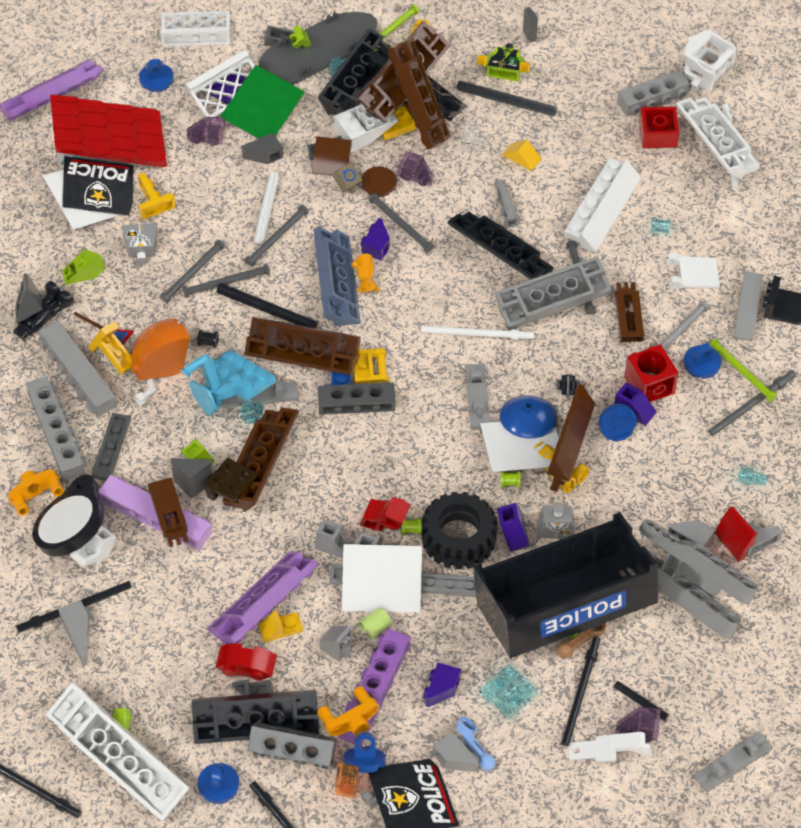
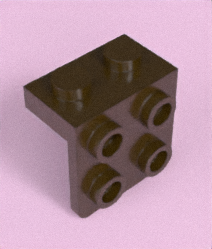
M227 458L204 483L207 497L214 501L221 495L230 501H237L255 481L257 473Z

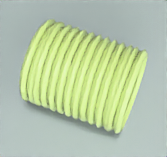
M380 607L359 621V627L363 633L367 629L369 630L370 635L367 636L368 639H373L392 625L390 616Z

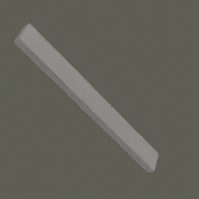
M332 564L329 584L342 585L343 565ZM421 572L422 593L476 597L474 577Z

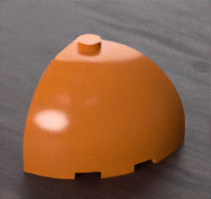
M170 318L157 321L148 326L138 336L131 354L132 372L136 374L138 381L182 373L181 369L184 366L190 337L184 325L177 323L178 319Z

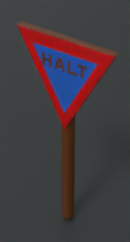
M74 312V315L99 329L103 328L98 323ZM117 329L114 335L124 345L134 331Z

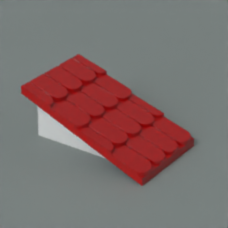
M50 94L55 150L59 166L64 165V156L98 161L113 160L167 167L160 111L157 109L133 107V105L103 103L100 100L78 99L75 96Z

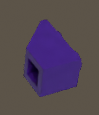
M378 218L375 224H371L369 233L362 238L360 246H362V254H371L373 258L380 261L383 260L390 249V237L382 219Z
M627 382L615 395L614 404H625L630 407L636 415L637 422L644 426L651 421L657 412L644 393Z
M512 503L497 508L500 525L510 551L530 547L523 514L518 505Z
M437 662L435 670L431 669L429 675L430 686L425 687L423 693L426 707H431L455 695L461 678L460 668Z

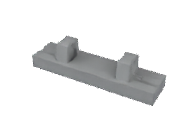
M466 364L471 430H482L480 423L490 422L485 365Z
M277 381L249 401L234 395L222 400L223 408L299 401L297 382L282 383V381Z
M758 732L695 773L693 777L707 793L771 751L772 746ZM744 748L750 752V756L745 752Z

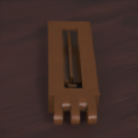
M618 282L616 283L615 305L620 342H643L644 329L639 291H636L635 282H631V288H628V282L623 283L624 288H621V284ZM629 302L633 304V312H629V310L625 312V308H630Z
M172 477L148 483L149 494L163 538L167 539L169 548L173 547L172 540L174 539L177 546L181 545L180 538L182 537L185 544L189 543L186 533L188 532L187 524ZM171 513H174V516L169 517L171 525L168 526L165 515L169 514L170 516Z

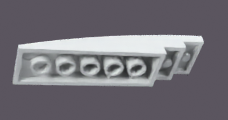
M75 683L69 685L47 712L46 716L77 747L161 821L165 820L190 789L160 759Z

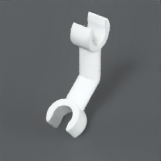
M154 379L146 380L148 388L136 396L138 399L135 402L140 406L156 391Z

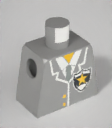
M157 223L122 225L123 238L129 258H136L137 264H146L147 257L155 256L158 239Z
M559 502L543 506L537 520V538L563 539L575 534V520L571 506H564Z

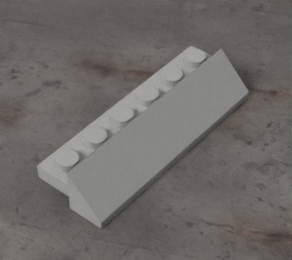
M596 256L495 292V297L501 317H503L510 330L611 294L612 288L605 276L604 267L599 257Z

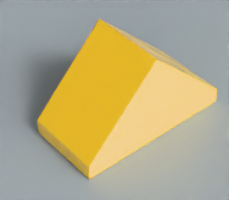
M528 139L511 143L502 154V156L531 171L541 161V157Z

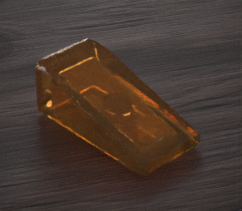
M338 763L335 794L355 799L359 788V768Z

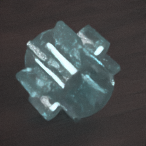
M335 57L330 59L331 64H328L327 68L332 77L345 61L344 58Z
M253 399L241 403L242 408L239 409V415L243 421H248L251 424L256 422V420H261L260 415L263 413V408L259 402H254Z

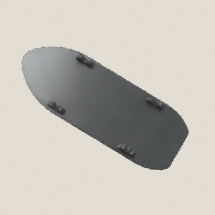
M333 12V16L329 14L325 20L305 29L312 44L311 46L305 48L301 45L299 48H295L292 44L296 40L292 41L285 36L283 41L279 39L277 44L271 46L263 53L258 65L294 85L347 58L368 28L376 32L377 20L373 15L364 12H345L340 14Z

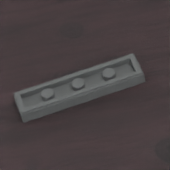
M112 413L91 474L94 479L106 481L110 475H113L131 416Z

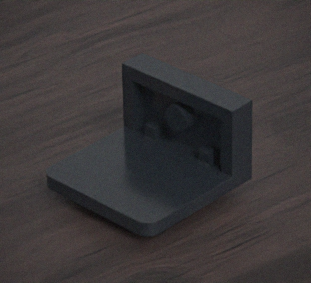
M774 276L772 283L769 282L766 293H769V297L765 296L763 307L766 308L764 318L800 325L801 293L779 289L781 277Z

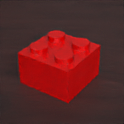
M641 107L639 126L642 148L678 147L679 126L676 107Z

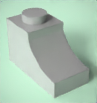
M752 522L749 523L757 533L754 546L748 548L746 557L780 541L782 530L778 525L771 528H761L755 526Z

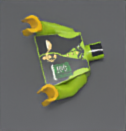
M511 43L505 44V47H496L494 52L489 53L487 56L478 55L476 65L487 66V77L519 82V74L521 72H530V63L520 56V51L516 50L515 46Z

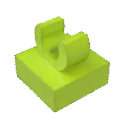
M300 25L293 28L295 34H291L289 38L292 41L296 40L292 44L295 48H299L301 45L308 48L312 45L307 32Z

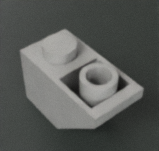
M699 520L671 524L668 531L680 540L699 542L706 548L713 541L715 535L714 528Z
M331 626L319 640L320 650L338 662L343 657L347 658L352 651L351 628L348 626Z
M453 731L433 745L432 754L445 769L476 772L478 770L479 759L473 751L470 752L464 740L460 736L457 737Z

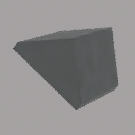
M26 273L23 275L15 305L16 322H21L43 310L41 293Z
M171 458L174 483L192 499L205 489L204 483L212 475L211 460Z

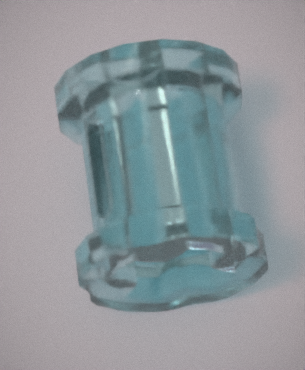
M653 217L651 233L655 231L669 235L671 219L661 220Z

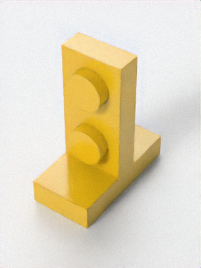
M144 172L138 174L139 186L148 200L139 204V213L142 220L176 208L175 197L172 192L160 196L159 192L154 190L151 178H147Z
M114 321L103 327L88 347L92 353L101 349L120 375L131 369V355L114 335L119 328Z

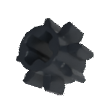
M561 375V380H557V390H561L562 395H574L580 381L575 380L576 375Z

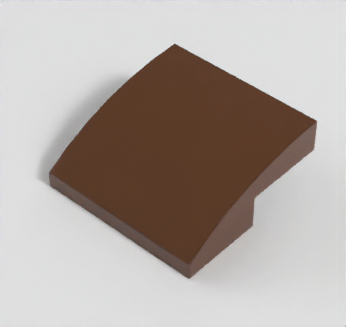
M317 136L312 174L332 176L336 170L349 164L352 140Z

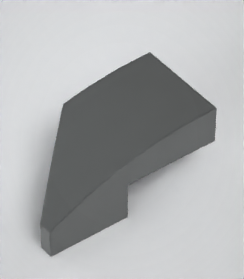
M249 680L232 682L233 688L242 695L273 693V683L271 680L250 683Z

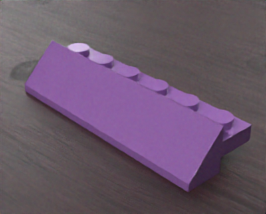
M86 60L0 103V110L9 121H12L50 102V94L64 95L100 76L99 73L103 72L100 65L95 66L92 60Z
M289 551L217 618L207 630L225 645L239 643L249 630L254 629L258 625L260 619L272 612V608L276 604L283 602L290 591L298 588L300 582L304 578L309 577L318 564L314 559L304 558L300 552Z

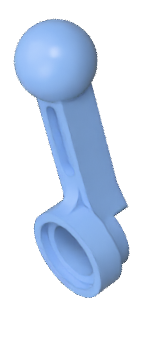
M462 716L456 725L457 731L462 735L461 738L467 747L477 755L481 769L485 771L493 769L495 758L487 754L474 737L477 731L476 725L469 718Z

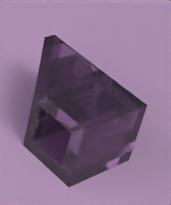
M207 116L187 128V140L195 144L223 145L226 130L225 118Z
M406 151L398 165V177L405 181L417 182L421 186L427 185L431 187L433 174L424 157Z
M638 707L617 721L615 734L644 732L645 741L657 740L661 709Z

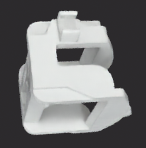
M705 30L693 37H689L685 48L684 57L687 59V62L685 64L684 77L691 82L692 87L690 89L694 92L699 88L711 91L715 81L727 68L732 69L735 63L737 48L711 30ZM709 41L712 46L721 51L717 52L710 47L701 48ZM708 57L714 60L715 63L709 65L703 60ZM693 71H696V72L702 74V75H703V78L699 77L698 75H696V74H694V73H692V72H693Z

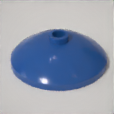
M522 395L508 400L502 406L500 422L513 435L530 439L540 438L553 431L557 423V413L552 404L545 399L533 395Z

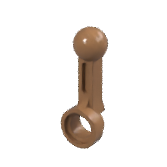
M606 623L598 625L599 631H594L590 628L569 642L559 644L557 647L558 656L563 659L571 657L573 651L586 641L603 635L606 630Z

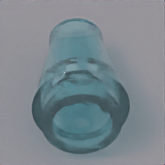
M741 466L737 481L741 482L742 485L765 486L768 475L748 466Z

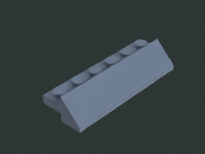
M317 226L313 229L323 315L326 319L333 321L334 326L361 324L354 268L351 266L353 260L350 237L337 229L331 233Z

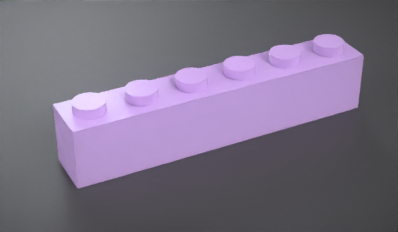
M110 475L99 490L101 503L162 532L150 494L136 485L132 486L126 483L122 478ZM182 510L188 529L186 533L189 543L186 544L200 551L212 534L211 523L205 518L193 515L188 510ZM171 513L170 516L169 514L165 515L168 526L171 525L169 517L174 516V513Z

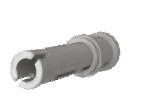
M499 179L494 185L501 203L500 212L505 219L504 225L507 228L518 226L520 219L516 215L517 209L511 202L505 180Z

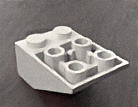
M359 105L334 115V129L339 136H342V139L352 140L351 152L370 145L395 125L398 120L394 114L384 123L366 112V108L363 105Z

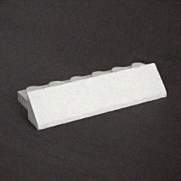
M706 97L696 101L688 98L676 102L675 106L729 174L743 180V175L759 170L760 164L750 153L751 147L715 103L711 104Z
M612 158L608 159L565 229L564 237L579 242L580 247L595 253L598 251L641 179V176L627 159L624 163Z

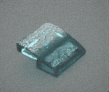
M508 664L479 690L488 703L492 706L495 705L508 720L539 693L519 672Z

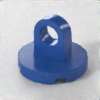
M160 59L148 61L139 73L141 86L151 92L164 91L174 81L173 71L170 67L163 64Z
M709 343L697 345L686 351L683 362L684 368L691 376L707 379L719 372L721 357Z
M617 403L610 405L600 415L598 421L599 430L609 440L616 442L625 440L631 436L634 427H636V415L625 404Z
M370 732L357 734L354 740V748L349 749L344 754L345 767L348 769L352 767L353 771L358 773L376 772L378 767L383 768L386 763L385 753L376 748L375 737ZM363 739L371 742L366 747L361 746L359 743Z
M224 763L211 764L206 766L199 774L197 779L198 791L208 802L214 804L228 802L239 790V776L230 765Z

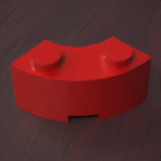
M395 497L386 501L371 498L360 526L380 532L383 531V528H390L391 531H394L402 526L411 504L407 503L404 499Z
M226 644L220 646L215 667L226 676H246L256 681H262L273 676L277 655L257 646L254 649L243 648L242 644Z

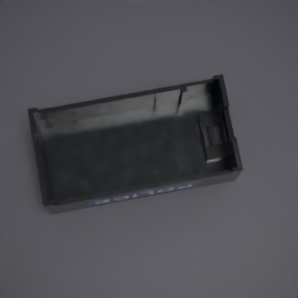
M621 512L613 514L612 521L482 568L481 563L473 566L477 606L510 659L658 603L657 563L645 546L641 547L633 536L631 526ZM627 568L632 569L636 575L631 576ZM623 570L626 575L621 576L619 571Z

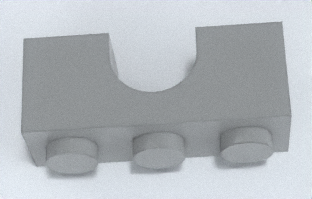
M323 520L316 532L315 549L343 558V544L379 545V538L360 532L357 540H350L343 535L342 525Z

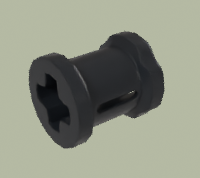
M200 329L197 345H209L217 348L219 332L210 333Z

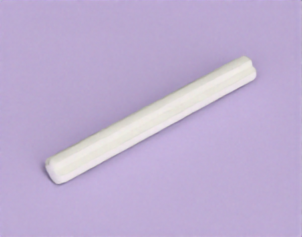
M277 172L269 173L254 235L255 244L262 245L264 243L279 180Z

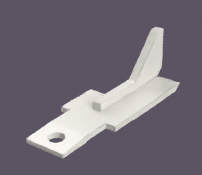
M644 732L596 736L594 741L570 742L569 759H596V763L616 761V752L631 751L653 757V751L650 745L645 744ZM575 748L580 749L579 753L577 754L573 753V750Z

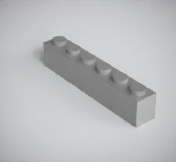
M59 321L38 330L40 346L48 350V356L52 362L56 361L58 363L57 367L60 373L67 375L69 385L71 387L75 386L78 397L87 402L86 406L90 413L94 412L99 417L117 407L116 396Z

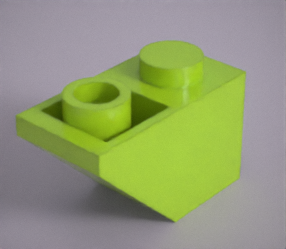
M84 249L62 270L65 284L69 285L95 279L105 270L102 256Z

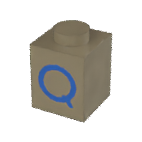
M352 162L332 174L343 193L348 190L350 193L359 188L358 184L363 181Z

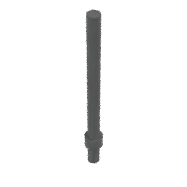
M791 370L783 377L779 376L767 388L774 392L778 389L781 390L787 385V382L796 376V373ZM760 392L709 429L708 433L713 437L764 400L766 396Z

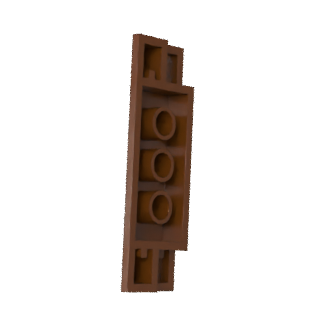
M422 21L407 38L413 37L426 73L432 69L450 48L449 43L440 33L436 34L425 21ZM390 59L356 97L366 108V112L384 123L406 99V95L403 94L401 89V82L395 74L394 64Z
M412 37L388 47L389 59L394 64L395 74L400 80L402 92L408 100V108L415 118L414 123L420 131L421 141L426 149L433 148L438 143L446 141L451 135L415 41Z
M252 317L250 335L246 339L244 355L352 375L360 357L358 353L361 336Z
M580 383L577 385L547 471L548 475L554 476L550 490L555 492L558 491L559 485L564 486L565 481H570L595 406V402Z
M282 407L279 411L266 409L261 420H256L236 462L255 471L257 478L237 501L233 502L223 497L222 502L224 505L242 508L243 512L256 505L299 414L298 410Z

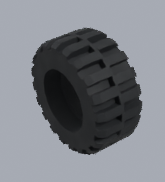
M451 492V495L446 493L441 495L440 499H434L431 505L427 506L422 517L421 539L424 549H427L428 556L430 558L434 556V561L438 564L443 562L444 567L450 568L453 565L456 566V569H461L462 566H466L467 569L472 568L473 563H483V557L488 559L491 551L495 548L497 539V517L493 508L488 507V502L484 499L481 501L479 496L475 494L471 496L468 492H463V494ZM459 520L472 524L477 529V532L466 539H454L443 533L441 528L449 522Z

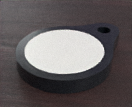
M90 474L81 475L72 481L64 493L51 502L38 516L33 527L32 536L34 542L46 555L63 556L72 553L88 543L100 529L104 519V508L99 498L98 483Z

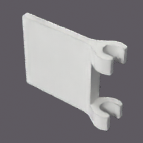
M668 253V259H666L667 266L678 265L679 277L671 276V282H669L670 289L720 288L716 258L679 256L676 253Z

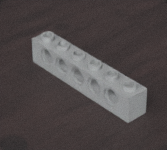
M47 376L25 383L28 396L62 480L66 481L84 475V467H87L84 455L80 456L79 454L81 449L78 441L73 440L75 434L72 426L67 425V422H69L65 411H61L63 406L60 397H56L54 394L57 393L54 383H50Z

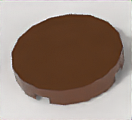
M381 166L366 170L361 178L363 180L361 182L362 189L370 196L376 193L379 197H385L393 192L397 185L394 172Z

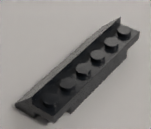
M368 28L319 94L318 99L329 116L331 113L337 115L358 106L360 102L356 97L381 69L371 61L372 57L369 55V52L372 48L379 49L382 43H386L382 41L384 36Z
M382 43L379 49L372 48L369 52V55L372 57L371 61L380 68L389 60L388 47H391L389 43ZM428 75L443 117L452 121L467 105Z
M468 211L464 215L457 214L447 222L448 225L530 280L553 272L554 267L539 258L540 251L485 215L478 218Z
M316 690L191 699L194 744L249 740L251 727L255 722L319 734Z

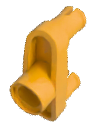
M49 469L37 474L34 471H26L20 477L21 483L9 492L8 500L15 507L19 516H25L29 513L25 501L49 488L55 497L61 496L64 490L55 470Z
M359 686L353 691L360 705L335 718L327 706H323L317 711L330 736H338L349 731L354 736H357V734L369 730L370 725L367 721L377 713L379 704L374 698L370 697L363 686Z

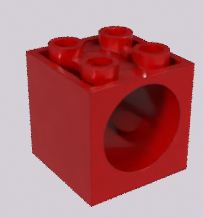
M660 344L627 356L624 378L627 383L641 390L651 403L675 394L678 371ZM645 372H651L656 375H648Z

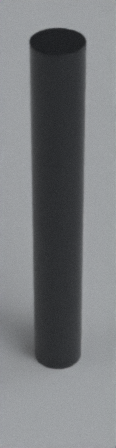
M617 681L613 688L660 719L666 721L669 717L668 713L621 682Z

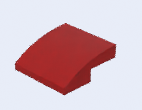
M733 506L724 514L715 531V535L738 562L745 559L748 548L754 546L757 533Z

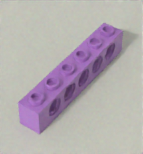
M389 628L385 635L382 634L378 641L379 647L377 651L372 652L369 662L371 664L369 668L364 669L361 679H363L361 684H357L355 687L356 689L359 686H363L370 697L377 701L379 709L410 647V636ZM386 652H392L393 654L388 655V654H385V653H386ZM370 685H375V686H377V687H376V688H370L369 686H370ZM355 696L352 702L349 701L347 703L345 712L360 705ZM377 713L367 721L370 725V728L377 716ZM351 731L338 735V738L354 744L356 736ZM363 739V740L360 741L359 744H360L361 746H362V744H363V742H364L365 739Z

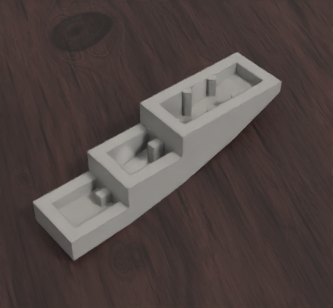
M744 271L734 332L735 339L753 340L763 274Z

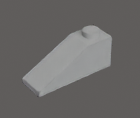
M79 600L58 609L77 655L82 665L85 666L87 665L89 618L92 615L88 606L84 607L82 601Z

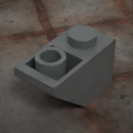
M273 133L241 146L242 157L246 160L269 164L283 158V147Z

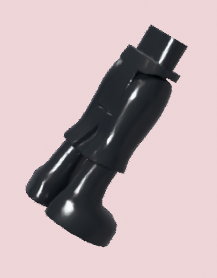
M48 281L45 285L46 296L42 299L43 310L18 322V326L13 332L23 340L28 335L32 336L48 320L55 317L58 312L73 305V297L65 290L60 291L54 282Z

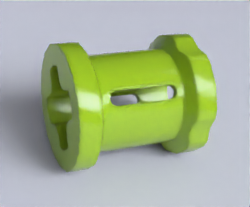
M501 471V488H504V486L520 488L521 471H517V473Z
M421 517L417 519H404L401 526V534L418 533V535H421Z

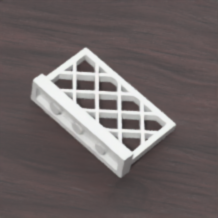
M230 11L162 13V47L230 44ZM219 16H226L223 20L218 19ZM207 17L208 19L203 21L200 18ZM165 18H173L174 20L168 22ZM184 18H191V20H189V21H185V20H183V19H184ZM195 22H197V23L199 24V25H197L196 27H195L194 25H192V24H194ZM177 23L182 24L180 27L175 26Z
M246 49L186 84V91L192 96L208 121L221 115L227 105L220 104L222 96L233 98L237 87L240 88L242 85L238 84L239 77H247L249 75L241 72L242 67L249 64L251 69L254 68L255 65L249 58ZM230 74L237 75L236 83L226 81L227 76ZM221 83V92L211 90L212 84ZM224 86H235L233 94L224 93ZM200 91L208 93L206 100L198 99L196 94ZM210 93L220 95L218 103L208 101ZM207 104L217 106L216 112L209 115L206 111Z

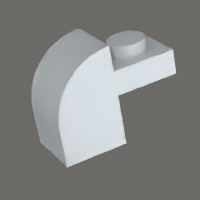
M101 526L95 536L80 549L70 553V557L83 567L90 564L97 567L112 551L116 536Z

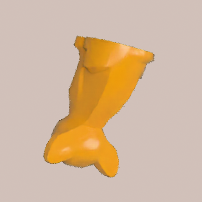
M365 253L358 256L351 263V266L357 270L358 277L361 280L358 288L359 293H368L374 289L380 292V288L372 280L374 273L372 255Z

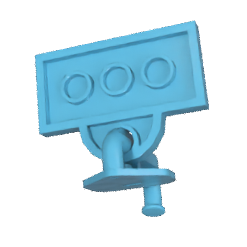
M232 350L224 352L214 361H212L209 355L204 354L188 364L184 369H181V372L189 378L192 372L201 367L202 374L206 380L204 386L192 380L189 382V387L193 397L208 416L220 409L223 399L237 395L245 401H249L277 382L275 375Z

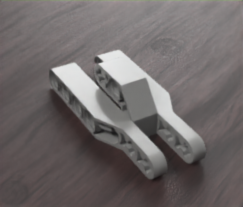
M644 519L639 527V531L668 552L665 561H662L648 550L657 563V582L663 593L720 636L727 639L732 638L740 623V618L709 594L718 595L722 589L727 593L728 597H733L740 603L749 605L758 586L699 542L680 540L656 522Z

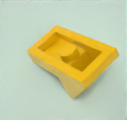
M276 610L258 625L264 643L303 632L297 612L279 617Z

